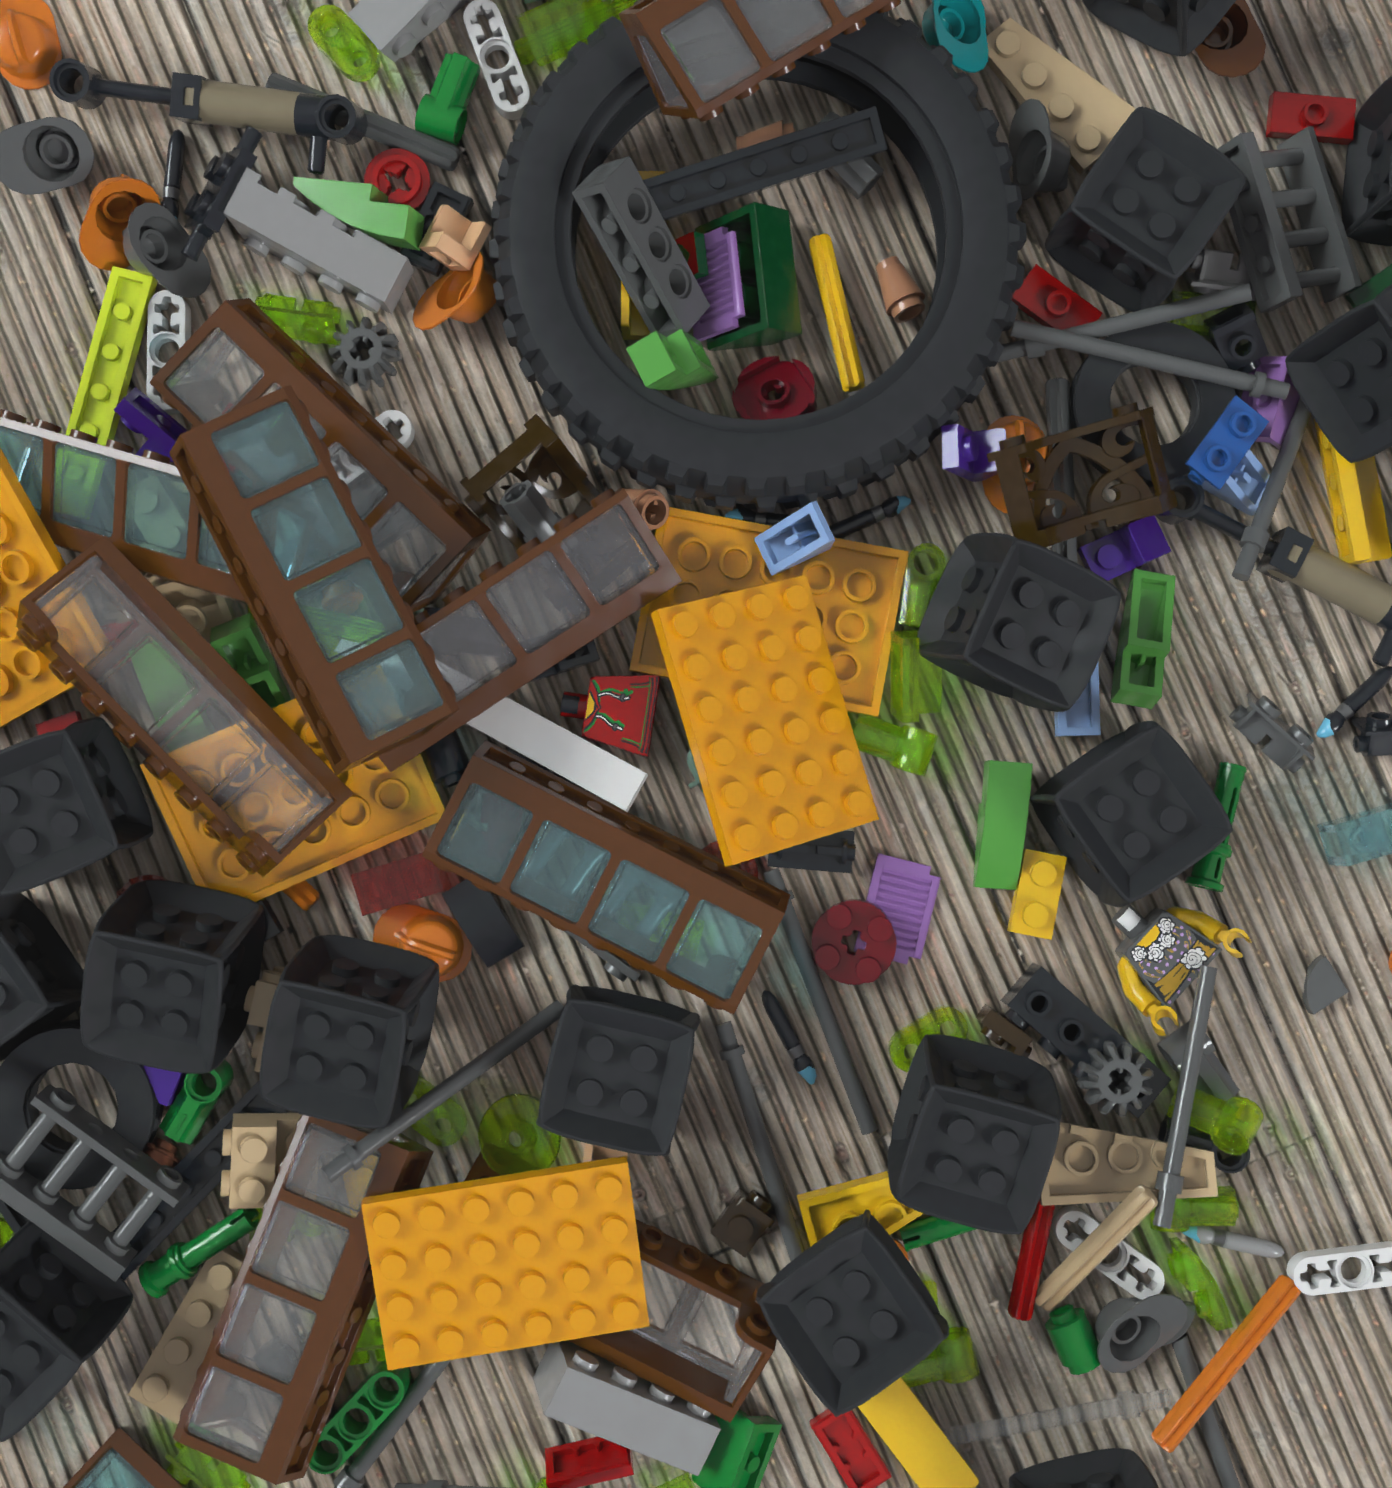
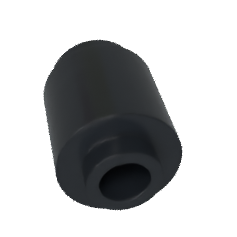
M457 731L452 732L421 753L432 782L434 784L442 783L443 788L457 785L469 763Z

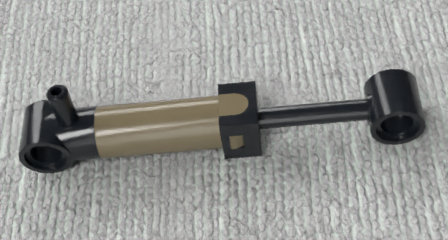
M72 58L56 62L49 76L50 87L59 99L86 110L95 109L103 103L106 97L170 105L169 116L188 124L210 127L221 125L246 129V126H250L258 131L310 138L307 170L309 173L318 175L324 174L327 140L336 141L344 145H353L361 141L368 127L364 110L353 101L339 94L325 96L209 80L200 75L173 72L171 88L105 79L97 69ZM82 75L83 86L79 92L75 93V81ZM342 110H347L349 114L347 125L341 130H336L334 124L336 115Z
M1177 476L1169 481L1171 490L1179 492L1185 498V509L1180 510L1175 507L1155 515L1159 520L1172 525L1179 524L1186 519L1192 521L1195 518L1238 541L1241 540L1244 529L1247 526L1203 504L1205 495L1201 485L1193 483L1188 476ZM1289 526L1275 532L1272 538L1269 537L1256 570L1281 583L1290 581L1386 630L1372 657V661L1382 667L1388 666L1392 659V585L1312 545L1314 539Z

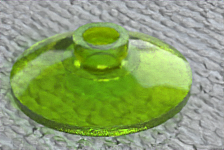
M510 1094L495 1101L484 1113L478 1130L479 1147L487 1164L498 1174L507 1175L550 1168L556 1160L561 1146V1136L537 1126L536 1121L539 1116L540 1099L528 1094ZM511 1132H515L520 1136L521 1144L519 1147L513 1146L510 1143L509 1135Z

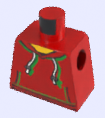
M660 676L591 677L588 695L564 691L560 716L584 719L582 736L642 757H649Z

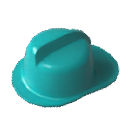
M933 0L924 12L922 19V31L929 46L935 45L936 47L943 45L953 55L952 64L965 72L976 73L983 70L988 62L989 50L985 10L981 0Z

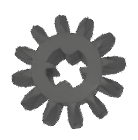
M363 316L359 328H356L351 320H346L345 324L349 332L346 335L338 331L334 332L333 337L340 345L328 348L329 355L337 359L331 366L336 374H343V382L348 386L358 381L359 387L363 391L368 390L371 380H374L380 388L384 387L385 381L381 376L384 373L389 376H396L397 370L390 363L398 362L402 359L400 351L394 349L399 342L396 335L387 334L388 328L381 321L372 326V322L368 317ZM368 347L370 358L363 361L360 351Z
M1106 1040L1103 1044V1054L1094 1047L1088 1049L1089 1055L1094 1060L1091 1064L1085 1061L1078 1063V1068L1088 1073V1076L1079 1078L1077 1086L1082 1089H1089L1084 1096V1100L1089 1105L1098 1103V1111L1104 1115H1107L1114 1108L1116 1114L1121 1117L1126 1116L1127 1103L1139 1110L1143 1105L1137 1098L1140 1092L1145 1095L1152 1094V1088L1142 1083V1081L1154 1076L1153 1070L1142 1067L1147 1057L1142 1052L1132 1054V1045L1127 1042H1122L1117 1049L1114 1042ZM1113 1070L1119 1072L1118 1078L1121 1082L1117 1086L1111 1084L1112 1078L1109 1074Z

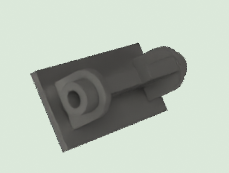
M1249 692L1247 698L1250 706L1244 708L1242 705H1239L1230 714L1229 717L1234 721L1233 726L1253 744L1256 745L1266 735L1272 738L1261 750L1283 771L1287 769L1292 773L1298 771L1305 762L1301 758L1304 754L1312 761L1315 759L1314 750L1311 746L1314 742L1313 738L1298 724L1295 723L1292 727L1286 724L1279 717L1282 711L1268 697L1263 695L1258 699L1252 692Z

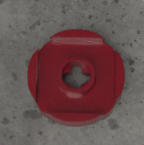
M779 356L764 357L751 363L741 371L737 378L738 385L735 392L733 391L732 402L738 419H780L817 411V389L812 372L803 362L793 358V363L780 361ZM774 390L777 394L785 392L777 400H768V393Z
M848 899L834 904L821 914L813 929L812 949L816 964L830 978L843 984L860 985L874 982L889 968L895 956L897 941L892 922L880 907L866 900ZM853 930L861 932L860 939L867 942L864 949L858 948L855 953H850L847 951L848 945L842 943V937L844 935L851 936Z

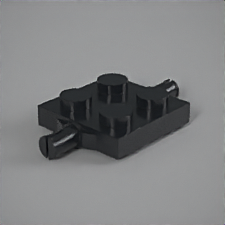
M246 126V130L237 147H234L232 151L224 152L221 157L215 155L211 159L203 175L208 180L201 194L197 192L193 194L185 208L184 214L189 218L184 228L192 233L181 253L195 262L198 261L207 241L211 240L212 234L218 233L226 219L223 212L246 168L252 169L258 158L253 153L263 135L253 127Z

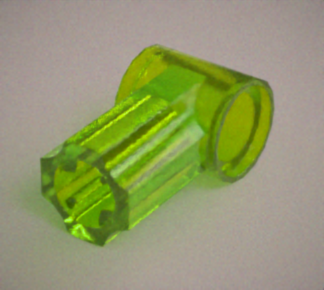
M922 543L914 547L908 554L898 625L920 627L928 604L946 565L945 555L937 545ZM926 553L934 559L935 569L932 574L923 575L915 569L914 558L917 554Z
M862 713L858 715L853 728L859 752L889 761V765L916 775L926 776L938 740L937 735L908 725L900 727Z
M1177 1088L1168 1107L1167 1116L1170 1118L1173 1116ZM1196 1088L1189 1126L1210 1134L1213 1143L1225 1153L1231 1155L1246 1153L1264 1120L1261 1108L1248 1098L1239 1096L1225 1101Z
M1217 1186V1197L1176 1199L1171 1229L1153 1225L1155 1207L1150 1212V1228L1161 1232L1177 1233L1188 1231L1189 1226H1236V1220L1239 1218V1204L1235 1189L1231 1186Z
M962 1326L950 1327L949 1336L923 1361L902 1376L907 1385L915 1387L939 1380L949 1384H957L976 1378L980 1374L970 1330Z

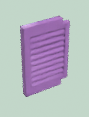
M719 227L704 234L709 275L697 279V282L710 307L693 326V335L700 342L738 328V319L745 316L736 232H728L726 227Z
M877 853L866 901L880 907L892 922L897 941L893 961L907 965L909 957L917 959L922 957L941 878L929 875L931 866ZM859 931L853 950L855 952L858 948L864 949L867 942L860 939L861 932Z

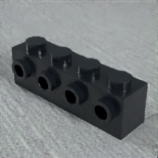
M1032 963L1000 1000L1009 1008L1005 1016L1024 1032L1030 1026L1042 1036L1037 1044L1056 1060L1062 1054L1074 1064L1069 1071L1077 1079L1088 1076V1073L1078 1068V1063L1085 1061L1091 1064L1094 1061L1088 1053L1089 1048L1094 1047L1103 1054V1044L1106 1040L1114 1042L1117 1049L1122 1042L1129 1043L1038 964ZM1132 1045V1054L1140 1052ZM1148 1058L1142 1067L1153 1070L1154 1076L1142 1081V1083L1152 1088V1094L1145 1095L1141 1092L1138 1094L1137 1098L1143 1105L1139 1110L1127 1103V1111L1137 1118L1144 1113L1172 1080ZM1116 1070L1109 1074L1112 1078L1111 1084L1114 1086L1119 1085L1121 1082L1118 1078L1119 1072Z

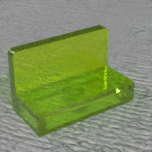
M551 0L515 16L520 31L525 34L535 61L539 66H544L567 56L568 51L578 41L588 45L587 37L597 30L601 23L609 19L602 0Z
M919 630L891 631V714L902 723L919 722V714L938 713L942 709V668L934 665L919 654V637H917Z

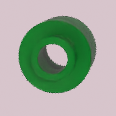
M1066 1304L1052 1310L1049 1314L1050 1319L1045 1323V1328L1062 1366L1068 1367L1069 1372L1073 1375L1084 1374L1097 1368L1100 1365L1097 1355L1099 1342L1084 1309L1074 1308L1073 1305Z

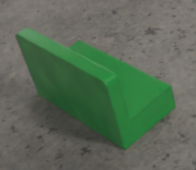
M741 1409L737 1411L731 1423L714 1415L721 1430L699 1476L692 1474V1481L701 1488H759L782 1424L771 1416H749Z

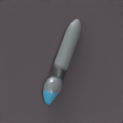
M1202 1223L1188 1224L1182 1228L1184 1235L1203 1245L1212 1244L1268 1258L1281 1257L1285 1253L1280 1245L1269 1240L1212 1229Z

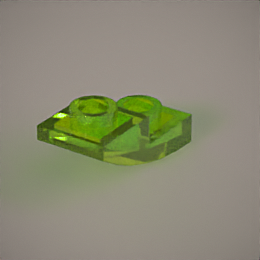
M1178 1237L1169 1238L1172 1253L1167 1254V1262L1170 1273L1174 1280L1178 1279L1190 1292L1198 1290L1193 1292V1302L1196 1305V1312L1199 1318H1204L1216 1331L1233 1328L1224 1297L1208 1268Z

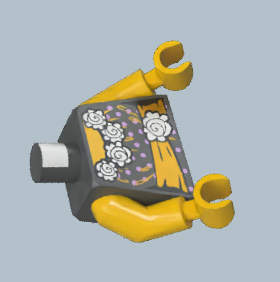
M1128 904L1122 907L1111 921L1127 936L1115 950L1120 958L1117 970L1123 993L1145 1017H1151L1153 1030L1159 1036L1166 1035L1164 1029L1157 1024L1160 1018H1171L1175 1025H1179L1177 1014L1170 1005L1197 978L1200 965L1208 966L1223 950L1217 944L1223 942L1225 949L1232 957L1241 958L1243 957L1242 953L1231 948L1232 941L1235 938H1244L1247 942L1252 943L1248 934L1242 929L1232 928L1228 930L1227 925L1202 911L1177 906L1170 907L1167 910L1154 908L1144 918Z

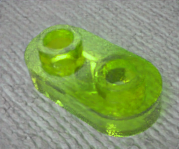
M323 5L316 8L308 19V31L314 44L349 80L365 82L372 79L380 68V56L376 46L341 8L334 5ZM329 29H338V32L335 36H325L326 32ZM357 58H366L364 65L359 67L353 65Z
M938 1006L898 1030L891 1037L888 1045L890 1059L899 1069L908 1072L913 1058H906L904 1056V1048L908 1044L919 1046L926 1034H941L940 1026L946 1021L954 1024V1031L949 1036L966 1039L968 1024L964 1015L950 1006Z
M418 1076L413 1093L419 1099L435 1086ZM449 1098L411 1125V1127L435 1145L450 1146L456 1143L464 1134L467 1127V1116L464 1110ZM440 1118L449 1120L451 1130L448 1132L440 1131L437 1127V1120Z

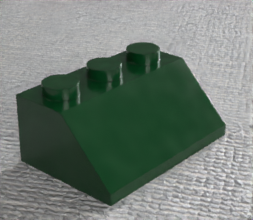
M753 202L696 227V232L704 234L719 227L728 228V232H736L745 316L738 319L739 327L707 339L708 350L720 351L767 346L801 335L802 326L789 210Z

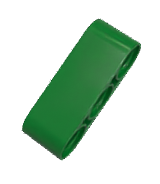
M385 1359L372 1370L327 1418L309 1463L312 1470L319 1474H330L338 1470L400 1404L411 1383L412 1376L409 1367L388 1371ZM391 1377L396 1381L399 1389L395 1391L384 1389L380 1384L379 1378ZM358 1408L363 1410L367 1414L369 1421H356L351 1416L350 1409ZM321 1441H332L338 1447L339 1452L334 1454L328 1453L321 1446Z

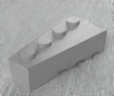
M360 0L348 14L378 50L396 62L398 59L409 55L421 40L470 0Z
M247 167L223 212L245 240L243 245L264 258L270 253L282 259L280 264L297 275L303 276L306 271L318 277L317 282L335 294L340 295L342 290L356 296L355 302L371 312L377 313L380 308L392 314L414 273L409 259L358 229L354 231L352 236L346 233L348 227L322 209L317 211L315 215L310 213V208L297 199L296 194L283 187H280L277 194L267 189L260 180L261 175Z
M568 1340L549 1344L533 1376L545 1416L696 1476H699L721 1430L714 1414Z

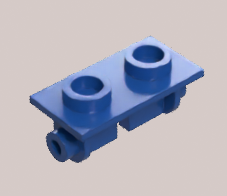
M1237 395L1234 396L1185 463L1189 466L1190 470L1188 478L1197 485H1202L1204 481H1207L1217 490H1220L1269 421Z

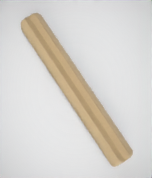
M1138 1185L1038 1287L1035 1299L1036 1304L1047 1312L1052 1311L1158 1205L1156 1194L1146 1186Z

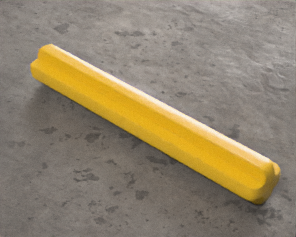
M825 233L815 235L809 239V249L842 389L845 392L858 391L864 388L865 378L832 240Z

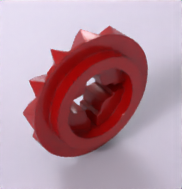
M401 148L388 149L376 155L367 166L364 175V183L373 184L389 197L388 203L410 205L414 209L425 202L429 188H431L429 170L424 161L417 154ZM385 174L390 178L393 176L396 179L407 174L404 180L410 191L398 188L394 193L391 192L392 186Z

